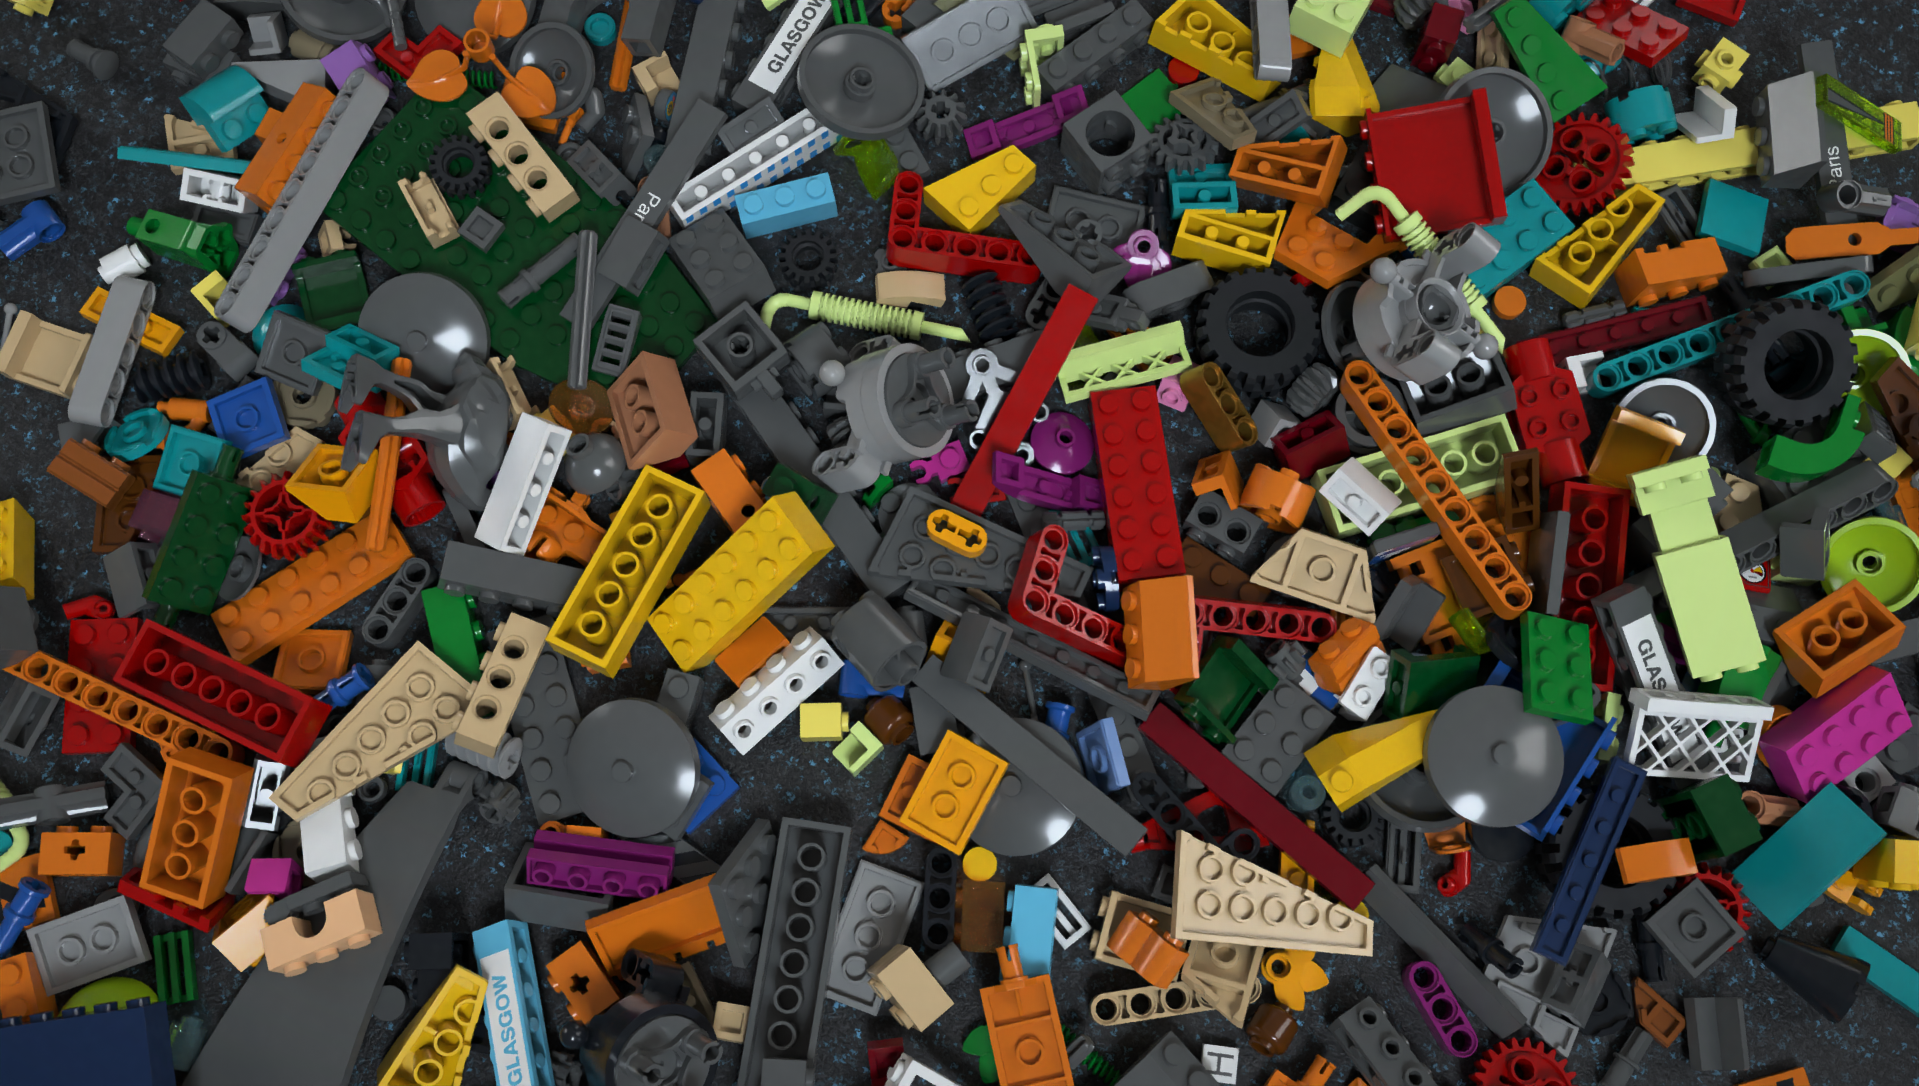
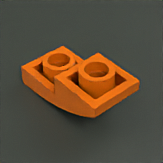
M1689 838L1651 842L1615 849L1624 885L1651 882L1663 878L1689 876L1698 873Z

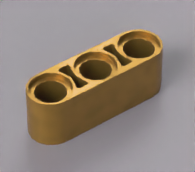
M1207 362L1181 374L1179 382L1183 394L1221 452L1229 449L1231 452L1256 443L1258 439L1257 427L1225 374L1216 363Z

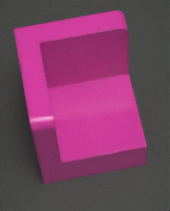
M292 858L251 859L244 890L248 894H274L281 900L301 891L305 872Z

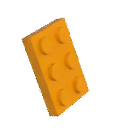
M948 729L899 822L958 856L961 855L1010 762Z

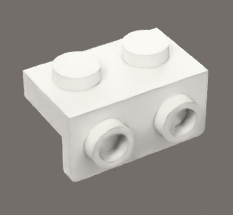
M1378 647L1369 648L1338 700V703L1342 705L1338 713L1347 720L1367 721L1386 689L1390 656Z

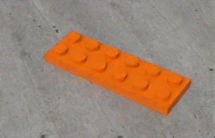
M369 516L319 546L320 551H311L308 553L307 558L298 559L252 588L243 598L231 601L210 614L231 657L249 665L395 573L407 560L416 558L393 516H390L385 551L373 552L366 550L365 543Z

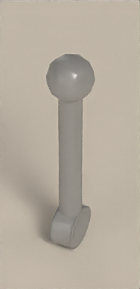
M7 303L4 306L6 317L0 351L11 330L13 315L18 311L14 303Z

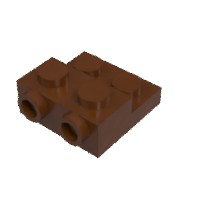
M1506 534L1495 538L1531 592L1535 591L1534 583L1529 573H1523L1518 561L1521 560V555L1515 542L1509 543ZM1476 545V546L1471 547V548L1478 550V549H1479V545ZM1453 554L1442 558L1440 563L1466 622L1469 623L1495 613L1456 556ZM1491 566L1485 567L1489 576L1499 578V573L1495 568ZM1505 595L1506 601L1514 607L1519 606L1515 596Z

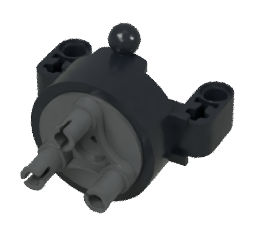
M634 948L629 949L623 957L621 975L624 980L636 987L635 993L620 1000L604 1015H595L588 1027L579 1020H569L559 1030V1039L564 1047L568 1049L580 1048L579 1059L585 1067L589 1086H711L716 1074L718 1061L723 1054V1048L721 1045H718L715 1031L708 1019L702 1013L686 1004L691 988L683 985L684 970L682 966L664 955Z

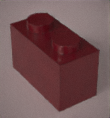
M1434 2L1419 34L1410 65L1418 67L1426 73H1437L1441 66L1447 62L1456 45L1465 11Z
M1328 409L1270 438L1277 467L1280 470L1281 468H1288L1300 475L1298 481L1315 474L1317 470L1327 468L1351 455L1345 426Z

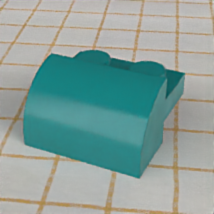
M235 65L228 66L179 97L197 126L204 125L222 153L230 151L254 135L269 109L259 94L264 91L261 85L250 73Z
M1231 163L1206 164L1205 171L1195 168L1194 175H1190L1187 170H1183L1179 176L1176 173L1177 169L1174 168L1167 172L1170 219H1182L1185 209H1226V213L1238 212L1236 181H1232L1229 177Z
M349 323L325 335L326 347L302 358L301 368L302 371L341 390L346 364L352 355L358 353L374 360L382 368L391 371L392 360L400 356V347ZM375 386L370 391L377 394L383 389Z

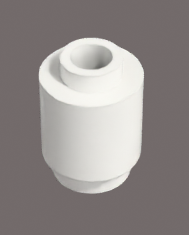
M134 243L131 246L126 244L100 258L101 266L97 269L104 281L109 285L113 283L117 276L138 277L146 272L145 268L151 266V262L138 243Z

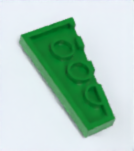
M1507 0L1489 12L1522 74L1533 81L1543 93L1549 105L1553 123L1608 88L1599 76L1527 0Z

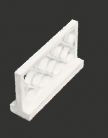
M1631 687L1628 701L1635 705L1623 760L1634 765L1637 753L1647 747L1652 757L1642 765H1635L1647 771L1646 776L1705 780L1728 773L1729 777L1736 782H1749L1763 720L1772 721L1775 707L1750 696ZM1645 715L1655 716L1660 724L1645 734L1642 730ZM1681 718H1686L1691 726L1676 736L1671 726ZM1712 720H1717L1721 729L1707 738L1702 728ZM1743 722L1750 723L1748 733L1738 741L1732 731ZM1663 732H1666L1671 742L1657 752L1651 742ZM1697 734L1702 744L1688 754L1682 744ZM1727 736L1733 746L1719 756L1713 746ZM1678 749L1683 759L1675 766L1667 767L1663 760ZM1708 751L1714 761L1703 770L1698 769L1694 762ZM1739 753L1742 758L1739 772L1729 771L1725 764Z

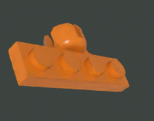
M546 498L524 557L539 558L540 560L557 564L561 558L567 556L587 567L604 536Z

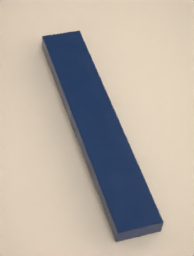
M1616 756L1610 758L1530 946V951L1566 967L1648 773L1647 771Z

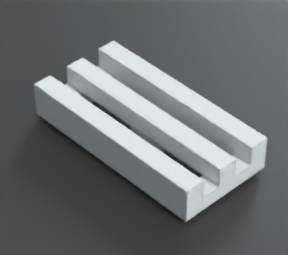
M1048 873L1034 885L1044 886L1048 884L1050 887L1059 888L1058 898L1081 926L1076 931L1057 907L1056 917L1071 936L1065 939L1055 926L1054 937L1062 948L1066 950L1092 927Z

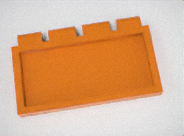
M716 873L585 920L586 931L610 978L617 975L620 982L624 981L621 975V964L624 955L631 948L664 955L675 962L677 961L676 953L680 952L682 957L686 958L710 949L708 941L713 940L716 946L726 943L708 883Z

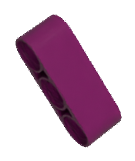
M1427 961L1408 963L1402 971L1401 980L1440 1049L1449 1056L1462 1058L1471 1056L1478 1047L1477 1035L1438 968ZM1419 967L1423 968L1428 975V981L1423 987H1419L1414 981V973ZM1437 999L1442 1000L1446 1006V1013L1440 1019L1436 1018L1432 1011L1433 1003ZM1456 1031L1461 1032L1465 1039L1464 1046L1458 1051L1451 1044V1037Z

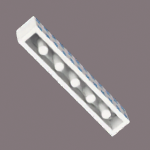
M806 108L686 182L671 205L670 211L684 230L720 208H723L725 212L737 205L734 195L765 188L845 138V136L837 134L822 125Z

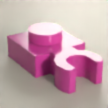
M959 440L946 444L940 452L930 456V461L916 460L909 465L911 472L917 469L925 471V476L916 480V484L928 485L932 477L938 476L941 484L951 478L963 476L970 467Z

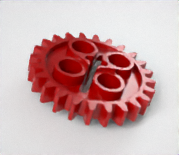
M1581 112L1578 121L1573 122L1571 116L1567 115L1565 125H1561L1558 121L1554 123L1555 130L1553 131L1551 151L1545 166L1535 180L1564 214L1568 212L1569 208H1572L1575 216H1579L1582 207H1586L1589 214H1592L1593 205L1596 203L1604 209L1606 207L1604 201L1606 197L1615 200L1617 197L1614 190L1626 189L1622 178H1632V173L1627 167L1635 165L1633 157L1629 156L1634 153L1631 144H1627L1630 141L1627 133L1621 134L1622 129L1619 124L1611 127L1612 122L1609 117L1604 118L1600 123L1597 113H1594L1588 121L1584 113ZM1582 140L1579 146L1568 148L1571 142ZM1556 152H1562V153H1564L1567 157H1563V156L1557 155V154L1555 155V153H1556ZM1610 153L1606 160L1601 162L1595 161L1600 154ZM1571 160L1574 161L1575 163H1577V165H1576L1575 167H1574L1573 163L1571 162ZM1584 161H1585V163H1586V165H1587L1588 168H1586L1585 166H1583V165H1581V164H1583ZM1564 167L1559 174L1550 175L1554 168ZM1595 171L1597 173L1604 174V176L1599 177L1593 174V172ZM1584 180L1591 181L1588 187L1577 189L1580 182Z
M1527 1037L1521 1039L1519 1044L1516 1038L1506 1040L1505 1044L1502 1041L1494 1044V1051L1492 1049L1483 1051L1482 1055L1485 1060L1480 1059L1474 1062V1066L1480 1072L1472 1073L1468 1077L1477 1084L1476 1086H1578L1572 1085L1570 1082L1577 1075L1576 1072L1566 1073L1564 1071V1067L1568 1062L1567 1059L1557 1062L1554 1060L1556 1056L1555 1048L1544 1053L1542 1041L1531 1046L1530 1039ZM1515 1064L1521 1067L1523 1079L1516 1075L1514 1071ZM1500 1076L1505 1084L1499 1080Z

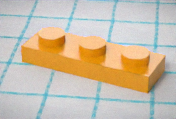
M97 286L79 313L84 318L98 324L109 291ZM151 312L140 346L163 357L168 356L185 332L180 326Z

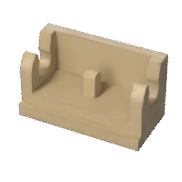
M419 172L420 179L418 181L410 183L407 178H403L397 181L427 239L433 248L436 249L460 237L457 232L460 227L434 179H430L426 172Z
M510 355L503 364H501L498 356L490 358L486 364L491 369V372L498 374L502 378L511 399L510 412L513 414V421L508 431L516 429L522 412L531 415L540 413L537 405H534L532 408L530 407L512 370L516 363L513 355Z

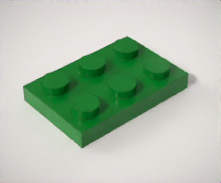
M1526 611L1520 616L1524 712L1585 726L1594 721L1589 625Z

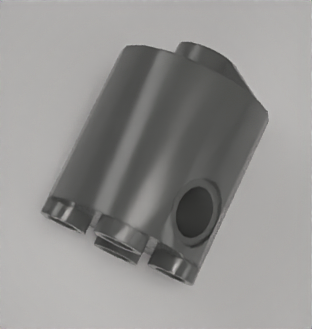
M868 591L849 610H841L832 618L831 624L834 626L831 636L832 642L875 691L884 692L898 685L904 686L917 676L926 655L927 646L882 596H878L874 591Z

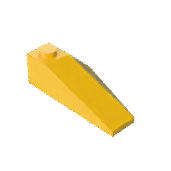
M1352 38L1341 58L1321 49L1320 55L1314 57L1313 66L1317 69L1316 78L1310 80L1309 84L1310 112L1313 116L1311 119L1345 137L1360 133L1359 121L1364 120L1365 109L1371 108V114L1380 111L1377 95Z
M1438 709L1334 734L1303 754L1336 806L1343 812L1423 763L1424 736L1432 717Z
M456 964L397 1038L377 1068V1086H460L466 1059L471 1048L473 1033L487 990L488 980Z

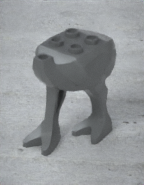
M463 351L458 358L457 367L452 370V380L455 386L444 395L431 391L422 381L390 372L358 353L352 355L346 364L338 401L339 412L347 414L354 404L362 405L371 388L376 386L402 400L411 413L406 416L387 417L363 410L356 412L345 444L341 469L351 472L358 463L366 464L379 440L383 437L403 436L425 441L431 468L436 479L450 496L468 510L484 512L492 490L486 488V484L502 466L509 448L508 444H506L507 434L513 421V414L510 412L511 399L502 378L498 374L491 372V369L480 358Z

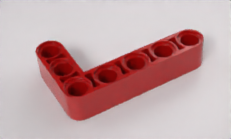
M904 171L896 176L886 245V258L891 264L898 267L970 277L986 272H996L998 275L993 280L1021 284H1032L1039 279L1040 269L1018 240L919 227L923 180L920 175L912 171Z
M1052 524L1033 533L1026 542L1008 600L1007 608L1009 614L1021 624L1124 671L1126 644L1123 641V629L1125 626L1054 593L1069 543L1066 531L1059 525ZM1044 539L1048 540L1050 548L1046 545ZM1035 568L1040 572L1041 579L1037 576ZM1026 598L1030 601L1032 610L1027 606ZM1055 612L1060 616L1061 623L1056 619ZM1085 626L1089 630V636L1085 632ZM1113 640L1116 641L1118 649L1114 646Z
M1194 595L1198 661H1200L1204 630L1317 643L1327 641L1337 631L1335 619L1330 614L1315 608ZM1224 606L1226 609L1225 618L1215 623L1213 619L1215 610ZM1257 610V622L1252 626H1248L1246 623L1247 615L1251 611ZM1289 614L1290 624L1287 628L1281 630L1279 621L1283 615ZM1321 618L1323 622L1322 628L1318 632L1313 633L1312 623L1315 619ZM1183 684L1170 688L1169 690L1172 693L1177 694V692L1180 690Z

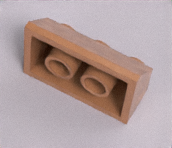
M642 351L607 390L628 469L637 470L644 468L646 464L650 466L680 457L699 437L675 359Z

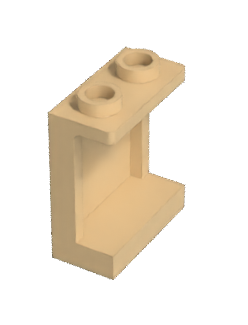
M20 310L0 351V374L8 379L70 399L93 335L89 333L81 334L42 321L34 314Z
M1111 890L1109 897L1102 896L1097 916L1103 917L1100 931L1093 930L1089 950L1094 951V960L1135 971L1106 945L1129 910L1138 913L1145 910L1160 921L1157 926L1164 933L1166 930L1171 931L1172 908ZM1183 940L1184 944L1182 945V947L1184 949L1186 947L1187 940ZM1179 971L1172 982H1177Z

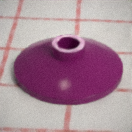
M1055 412L1049 414L1045 421L1035 424L1030 435V446L1034 450L1035 460L1044 469L1055 474L1069 475L1076 473L1088 464L1093 455L1094 443L1090 429L1081 419L1069 413ZM1060 435L1066 436L1070 443H1063L1060 440Z

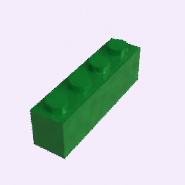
M437 587L422 590L421 595L435 655L470 684L473 680L479 682L484 672L479 667L486 652L483 651L481 640L485 639V631L482 622L476 620L474 608L478 607L477 597L467 594L463 597L450 596L444 593L443 589H438ZM490 712L481 718L494 715V713Z

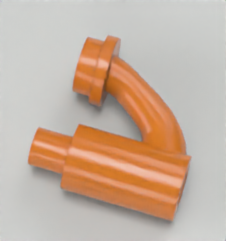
M171 397L169 401L157 402L156 409L163 414H167L170 420L190 421L184 428L201 432L207 423L212 422L206 403L208 400ZM168 433L156 446L158 449L164 450Z

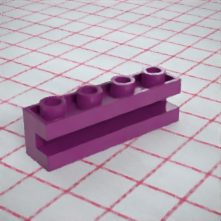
M537 829L534 836V848L529 849L526 857L527 884L646 899L670 890L674 876L675 847Z

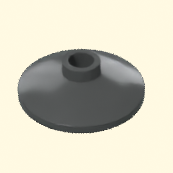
M241 536L218 593L225 600L237 601L243 598L251 590L259 577L262 553L259 551V545L255 547L250 543L251 537Z

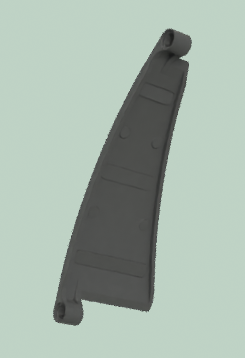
M453 760L446 766L434 788L413 781H408L356 838L362 848L359 870L360 873L366 874L369 883L368 887L361 890L373 893L383 934L371 938V943L357 949L348 948L339 952V957L325 963L316 962L306 966V972L292 977H286L283 973L269 971L264 955L220 1020L182 1086H348L372 1013L405 930L431 873L453 832L460 812L469 801L481 797L479 793L487 786L489 779L487 771L458 760ZM325 910L315 915H304L302 918L310 921L314 936L325 925Z

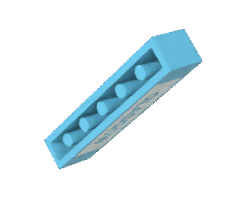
M505 919L472 932L474 942L473 954L477 960L478 973L488 980L483 1001L485 1010L484 1023L488 1029L491 1048L490 1059L494 1067L496 1086H555L527 922Z

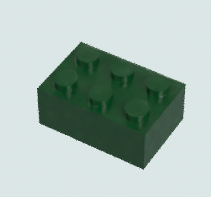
M1728 773L1695 782L1679 791H1672L1652 801L1658 802L1665 809L1664 813L1661 814L1664 819H1672L1676 829L1671 830L1673 839L1689 838L1695 862L1726 857L1763 839L1759 832L1760 824L1752 812L1747 810L1741 799V788L1735 780L1729 777Z

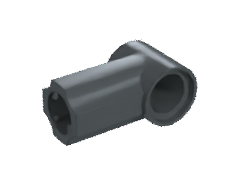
M1854 180L1826 184L1819 189L1816 196L1819 208L1826 213L1845 212L1883 217L1892 204V195L1888 192V188L1862 185Z
M953 941L924 962L942 988H945L971 968V965Z

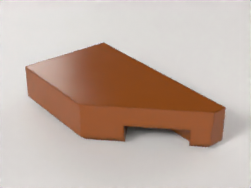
M1633 977L1631 987L1636 1024L1641 1029L1647 1031L1663 1048H1668L1685 1028L1686 1018L1642 979Z

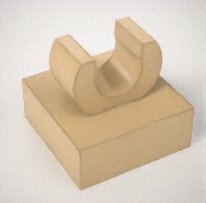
M324 220L318 233L322 257L330 256L338 250H356V244H347L342 240L343 238H351V235L342 228L340 229L332 220Z
M717 1001L712 1023L717 1040L744 1044L750 1012L749 1006Z

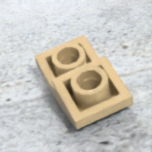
M890 271L877 273L875 276L876 303L907 309L911 302L942 307L946 301L944 274L925 271Z

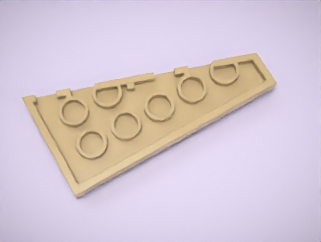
M417 641L268 798L298 823L455 733L456 731L451 730L458 711L465 712L470 703L465 698L471 684L421 642ZM480 709L476 713L479 717H483L492 711Z
M1176 830L1170 938L1373 957V920L1339 904L1327 901L1317 896L1316 893L1308 889H1302L1290 883L1289 880L1247 860L1228 854L1211 843H1205L1193 837L1188 832Z

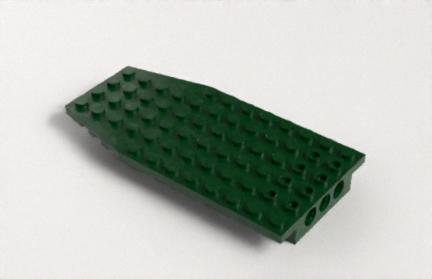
M469 84L463 95L449 102H435L415 94L349 165L322 213L398 274L432 272L449 277L464 286L476 298L486 315L490 328L491 348L506 360L510 355H513L516 361L515 367L533 373L549 383L557 384L573 394L594 401L608 410L612 411L607 390L618 378L592 371L591 368L609 304L639 311L642 316V322L628 366L642 351L675 359L678 371H680L697 351L693 339L715 324L717 320L665 252L640 295L637 297L619 286L592 328L587 388L585 390H572L567 386L572 323L559 315L574 292L577 256L541 284L539 291L536 293L531 292L512 309H509L498 296L497 292L514 281L519 276L518 272L533 266L573 232L578 235L581 230L595 231L598 235V255L627 210L621 204L613 206L605 197L601 199L574 171L568 162L535 136H533L573 187L581 201L550 223L543 215L537 218L525 202L529 199V196L524 190L518 193L506 178L510 172L505 165L498 168L488 155L493 173L489 175L491 179L490 184L484 183L483 185L485 188L484 192L480 193L479 190H476L474 192L476 197L470 198L469 194H465V200H459L457 195L454 198L449 197L446 191L443 193L440 190L459 227L462 226L472 211L478 206L502 222L506 229L487 253L461 236L436 249L433 248L397 181L407 178L410 183H414L420 179L419 172H426L428 177L432 179L433 177L429 170V165H431L429 156L430 154L435 155L433 151L435 145L440 148L443 146L441 143L442 139L446 138L449 143L452 141V135H457L459 140H462V135L469 137L470 141L473 138L477 140L468 129L472 122L466 113L487 98ZM508 130L499 131L495 139L506 137ZM485 140L479 143L480 146H483L486 153L491 149ZM519 155L516 157L514 164L525 162L528 155ZM466 157L456 158L449 165V173L456 178L467 176L473 169V162ZM537 180L534 183L533 188H543L546 185L547 180ZM615 319L616 323L630 325V322ZM615 331L611 332V336L622 339L627 337L626 334ZM611 344L607 345V349L623 352L624 348ZM606 356L603 357V362L617 366L620 364V360Z

